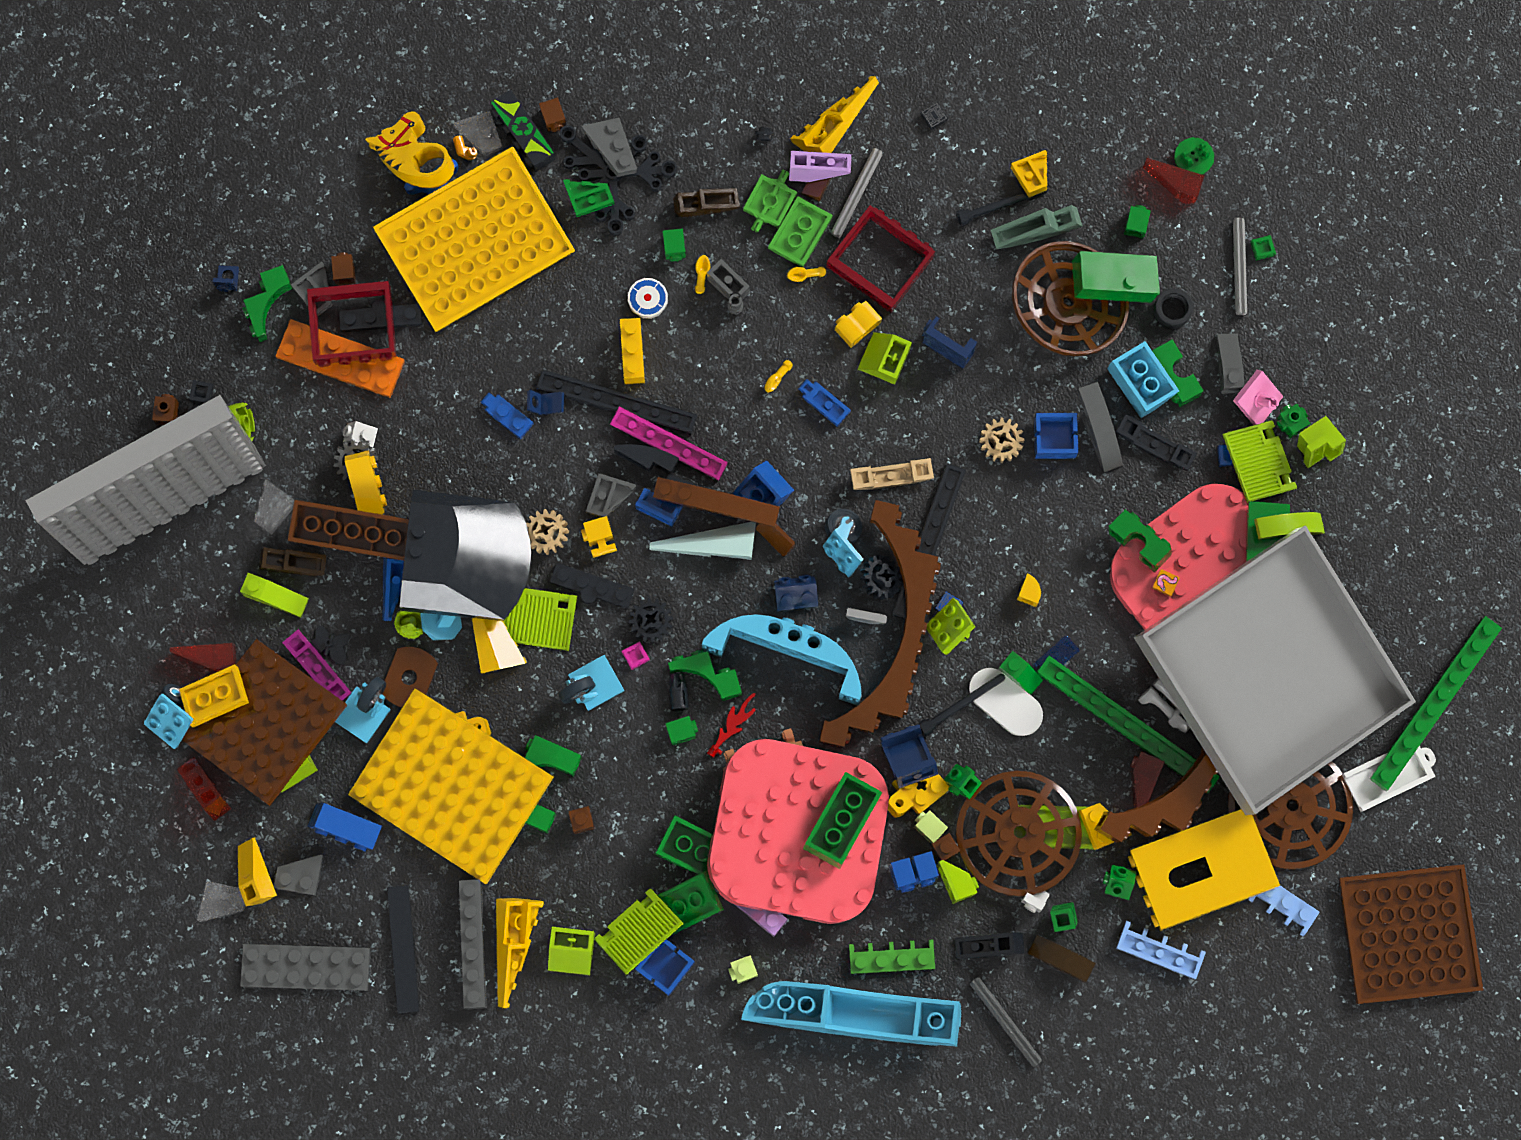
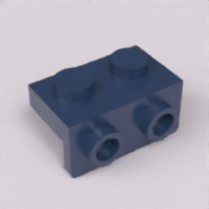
M802 575L795 579L782 577L774 581L777 611L818 607L815 577Z

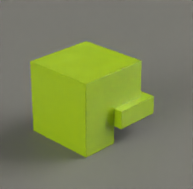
M1325 416L1299 433L1297 447L1304 454L1303 463L1309 468L1324 457L1331 462L1343 454L1346 439Z

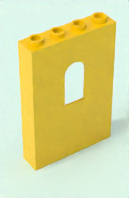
M1242 809L1130 850L1131 856H1128L1131 867H1136L1138 872L1136 876L1139 888L1143 887L1146 895L1143 896L1147 908L1151 907L1154 915H1151L1154 927H1159L1160 931L1280 886L1252 815H1245ZM1203 857L1206 858L1212 877L1182 888L1174 887L1170 883L1169 873L1173 868Z

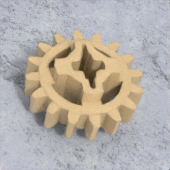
M1000 418L999 423L993 419L992 426L990 424L985 425L986 430L981 431V435L984 437L980 438L979 442L984 443L981 450H987L986 457L992 455V461L1000 458V462L1003 463L1004 458H1007L1010 462L1012 455L1015 457L1019 455L1017 450H1022L1023 448L1019 443H1023L1024 438L1019 437L1023 431L1016 430L1018 427L1017 423L1012 426L1011 419L1005 423L1004 419ZM997 428H1003L1000 431H994ZM1009 431L1012 432V434L1014 435L1015 439H1014V438H1011ZM1001 437L1005 438L1003 444L999 443ZM989 442L993 443V446L995 448L994 450L991 448ZM1005 449H1009V450H1010V451H1008V452L1001 453V451H1003V450H1005Z
M544 509L543 514L536 511L537 517L530 516L531 523H526L531 549L536 548L539 554L544 550L546 555H549V550L551 549L556 553V547L563 548L564 546L561 542L568 540L564 536V534L569 533V530L564 528L568 524L565 520L562 521L563 517L561 514L556 516L554 510L550 514L546 509ZM545 529H548L547 535H545ZM544 541L547 544H540L538 542Z

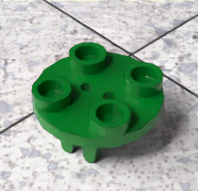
M1192 137L1185 139L1179 143L1174 152L1175 164L1187 177L1204 175L1214 163L1213 149L1208 142L1201 138Z

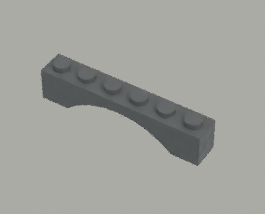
M480 879L459 881L463 1005L464 1009L487 1008L483 951L482 882Z

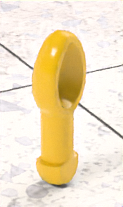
M706 255L700 256L695 264V270L698 274L695 286L697 294L704 293L705 276L710 270V261Z
M795 267L788 271L787 278L794 282H801L807 277H823L826 275V269L824 267L814 269Z
M784 361L777 372L768 378L765 384L766 392H772L777 388L781 378L788 370H791L793 366L791 361Z

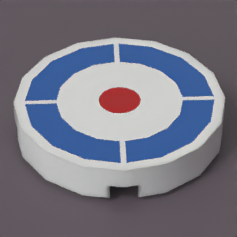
M643 278L631 286L628 292V304L630 309L639 317L654 318L659 316L667 306L668 294L665 287L659 281L652 278Z

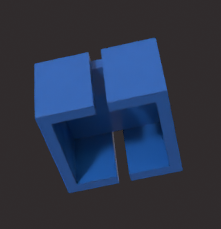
M1036 413L1034 417V437H1036L1034 440L1035 459L1076 458L1078 454V435H1076L1078 431L1077 413Z
M932 851L913 856L914 859L911 862L910 858H906L890 864L889 869L896 891L901 890L902 893L914 890V885L921 884L922 887L934 884L939 875Z
M666 939L641 961L635 970L650 982L653 979L656 980L653 984L670 996L694 965L695 961L680 949L676 954L674 952L677 949L676 946Z

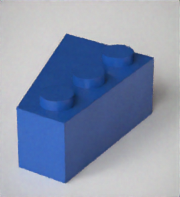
M325 803L316 804L308 827L316 829V833L326 837L328 834L335 836L334 840L344 844L347 841L354 843V848L366 852V849L373 850L382 827Z

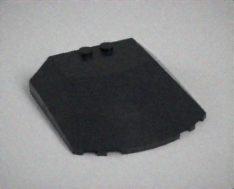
M413 490L402 575L400 611L504 621L520 600L526 587L531 564L529 532L517 504L486 498Z

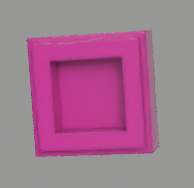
M640 641L622 651L631 670L650 660Z

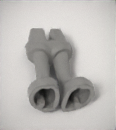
M1158 678L1152 684L1153 687L1148 688L1139 697L1138 701L1141 704H1155L1169 718L1168 723L1173 728H1178L1186 733L1190 729L1188 723L1180 717L1181 712ZM1155 689L1162 692L1176 708L1173 709L1165 702Z

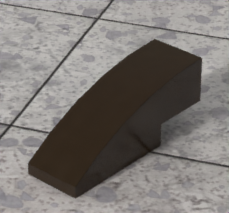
M737 188L699 189L697 192L677 193L673 198L676 217L700 216L740 208Z
M264 547L261 550L259 570L324 576L327 555Z
M1039 935L1035 937L1027 953L1083 983L1087 982L1096 964Z

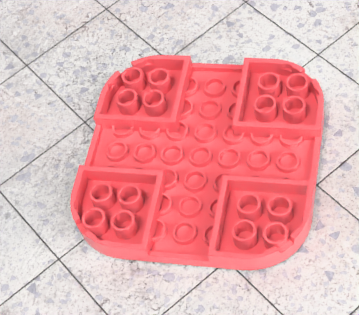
M1224 484L1205 485L1191 492L1150 522L1148 525L1156 532L1155 535L1160 539L1164 538L1167 540L1172 548L1171 556L1155 573L1139 560V552L1145 547L1143 541L1133 539L1125 546L1121 545L1111 562V585L1118 599L1127 611L1133 614L1144 630L1246 563L1248 503L1244 493ZM1161 569L1180 577L1171 597L1152 589Z
M755 740L738 749L729 759L724 769L715 828L711 838L707 861L709 878L719 894L727 901L738 906L761 911L768 910L827 924L845 922L857 916L869 904L875 888L889 801L887 785L882 775L874 766L860 758L776 740ZM847 772L878 789L882 794L842 867L838 869L804 850L803 847L844 773Z

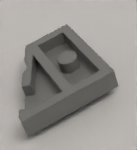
M322 261L291 284L292 288L307 306V289L329 287L325 265ZM332 300L316 302L317 315L319 316L330 308Z
M598 473L586 513L601 518L608 517L636 489V485Z
M317 855L278 867L274 888L316 896L324 856Z

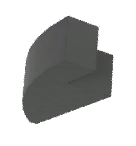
M1098 382L1079 388L1077 395L1084 410L1082 420L1103 472L1105 473L1123 466L1114 427Z

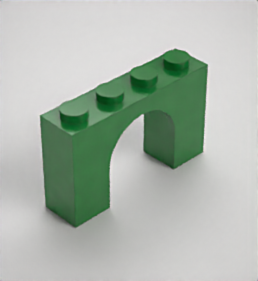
M536 735L534 739H529L525 748L528 751L525 759L539 768L552 767L573 777L582 759L580 754ZM536 805L525 824L548 834L556 813Z

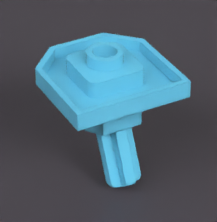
M420 613L422 630L432 640H451L455 638L462 628L461 617Z

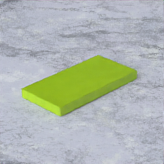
M1018 805V806H1019V807H1025V808L1030 809L1032 805ZM1041 806L1037 814L1043 823L1055 821L1051 811L1046 806ZM1055 806L1061 819L1073 817L1069 806ZM1075 806L1082 829L1080 849H1094L1079 813L1080 810L1087 807ZM1075 826L1063 828L1064 836L1061 849H1074L1076 839ZM1016 827L1014 829V835L1017 838L1025 836L1024 828ZM1057 829L1045 831L1043 841L1051 848H1054L1057 841Z

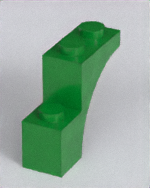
M283 265L260 273L262 280L259 281V284L264 293L244 300L245 307H243L245 317L246 319L250 318L252 325L249 326L252 336H257L260 342L267 340L265 324L270 307L278 297L292 289Z
M698 650L692 652V656L686 658L677 656L671 659L672 662H668L671 674L688 672L699 675L709 681L719 693L722 701L742 696L735 669L724 668L715 675L708 651Z

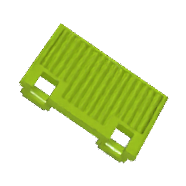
M1272 420L1222 434L1247 503L1297 489L1296 483L1291 481L1289 475L1291 469L1279 436L1275 437L1273 431L1275 425ZM1263 430H1264L1265 433H1266L1267 439H1265ZM1279 476L1282 477V480H1283L1284 485H1282Z
M525 588L518 604L503 621L508 628L507 631L512 640L518 644L569 651L577 596ZM558 603H568V609L558 608Z
M652 889L645 892L647 897L642 902L636 900L608 926L610 930L603 937L599 934L594 939L626 975L684 924Z

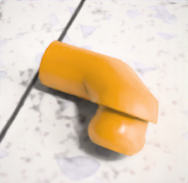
M455 136L453 138L458 156L466 160H474L476 158V148L466 147L462 136Z

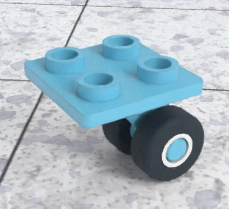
M167 684L144 721V725L175 749L190 727L193 718L180 708L183 705L179 691L181 687Z

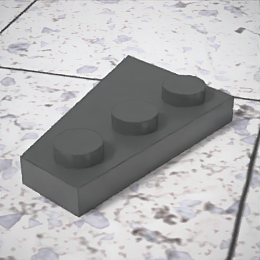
M620 118L581 126L583 134L588 136L593 147L599 150L604 161L617 177L637 173V167Z

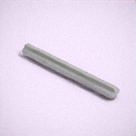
M872 149L831 231L833 236L837 238L842 236L882 157L881 150Z
M1235 218L1233 220L1236 315H1246L1244 218Z

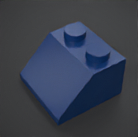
M765 461L748 474L733 494L780 506L794 489L768 461Z

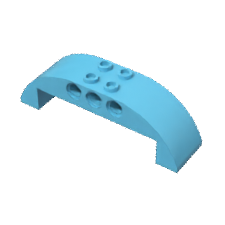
M745 615L720 624L703 639L702 650L721 658L729 636L732 635L843 674L846 677L839 694V699L857 706L859 705L861 685L852 660L836 642L825 635L815 632L811 626L805 624L802 627L795 625V621L785 617L781 620L765 615ZM777 629L779 633L771 634L769 630ZM796 636L798 637V640L791 641L789 640V637ZM813 642L816 643L818 647L811 648L808 646V644Z

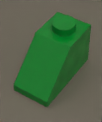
M1014 651L1010 653L998 669L1030 695L1043 681L1036 671Z

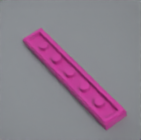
M620 406L610 425L652 447L678 457L679 461L718 481L728 462Z

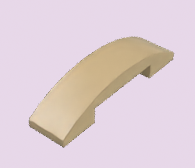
M931 458L875 468L869 466L850 469L853 490L889 488L934 479Z

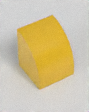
M1027 574L1017 600L1037 607L1041 596V589L1037 580L1030 574Z

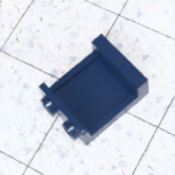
M936 316L933 321L929 320L923 329V343L964 369L975 352L977 341L970 338L965 347H962L937 331L940 318Z
M920 725L906 727L904 730L889 733L880 739L883 752L899 788L938 775L937 764L929 752Z

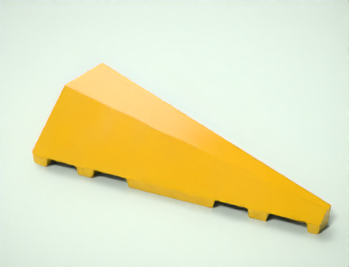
M870 76L868 78L869 81L862 88L858 86L854 88V94L847 99L841 98L819 115L820 118L812 126L808 124L804 127L805 131L799 136L793 135L790 138L792 143L804 152L832 153L878 85L877 78Z
M472 618L481 673L527 663L525 657H522L518 650V645L512 640L507 631L508 628L503 621Z
M518 898L496 899L498 1007L509 1008L508 1000L511 991L516 988L517 984L514 982L518 971L522 970L531 943L529 937L533 926L537 925L538 920L536 916L539 908L543 907L544 901Z

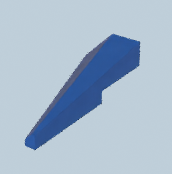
M383 557V621L392 620L394 609L399 601L404 567L403 560Z

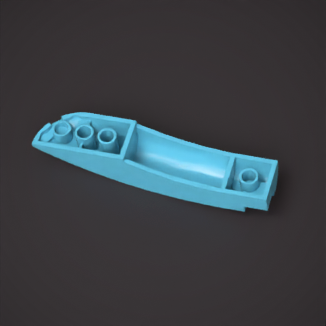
M780 981L762 987L755 995H752L744 1008L741 1020L836 1035L957 1047L959 1027H961V1005L959 1001L899 996L829 985Z

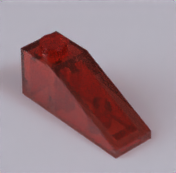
M1146 158L1143 168L1175 198L1180 199L1181 202L1195 204L1204 175Z
M233 643L170 647V652L173 655L214 672H219L234 664L236 665V648Z
M1143 752L1138 757L1134 756L1130 767L1133 768L1131 780L1134 808L1149 802L1164 761Z
M194 757L177 769L202 808L214 821L231 809L223 795Z

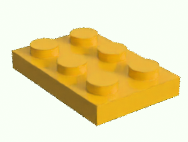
M235 664L179 689L185 712L193 718L190 725L192 728L249 703L239 668Z

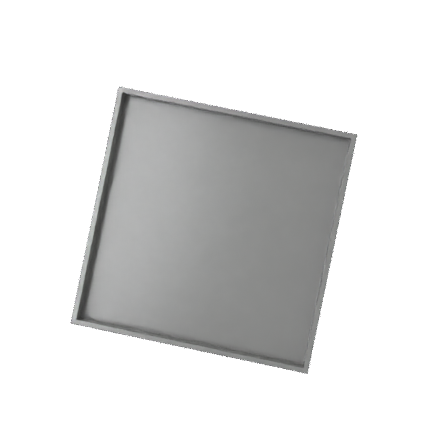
M221 395L25 501L40 526L84 565H90L99 560L98 557L115 552L117 550L116 547L132 543L138 535L148 534L154 530L153 527L170 522L172 520L171 517L177 514H185L193 505H201L208 500V497L225 492L226 487L232 484H240L245 480L246 476L260 473L266 465L247 433Z
M1306 526L1293 530L1134 637L1245 815L1258 813L1416 702Z

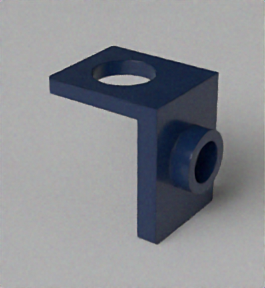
M219 265L218 277L213 278L212 281L216 289L222 292L237 291L239 267ZM225 271H231L234 277L233 279H224L222 275Z
M528 390L527 410L539 415L564 412V393L539 394ZM533 397L536 399V407L532 404Z

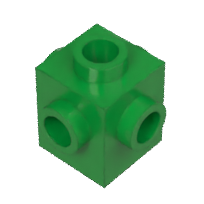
M1290 404L1283 407L1277 417L1278 427L1282 432L1285 431L1289 438L1307 429L1310 422L1307 419L1308 415L1305 409L1299 407L1298 404L1292 407Z
M955 764L944 779L949 785V791L956 796L961 794L968 799L973 796L982 784L974 775L975 772L966 765L963 768Z
M1112 865L1110 872H1105L1102 884L1106 885L1105 893L1129 900L1135 884L1136 871Z

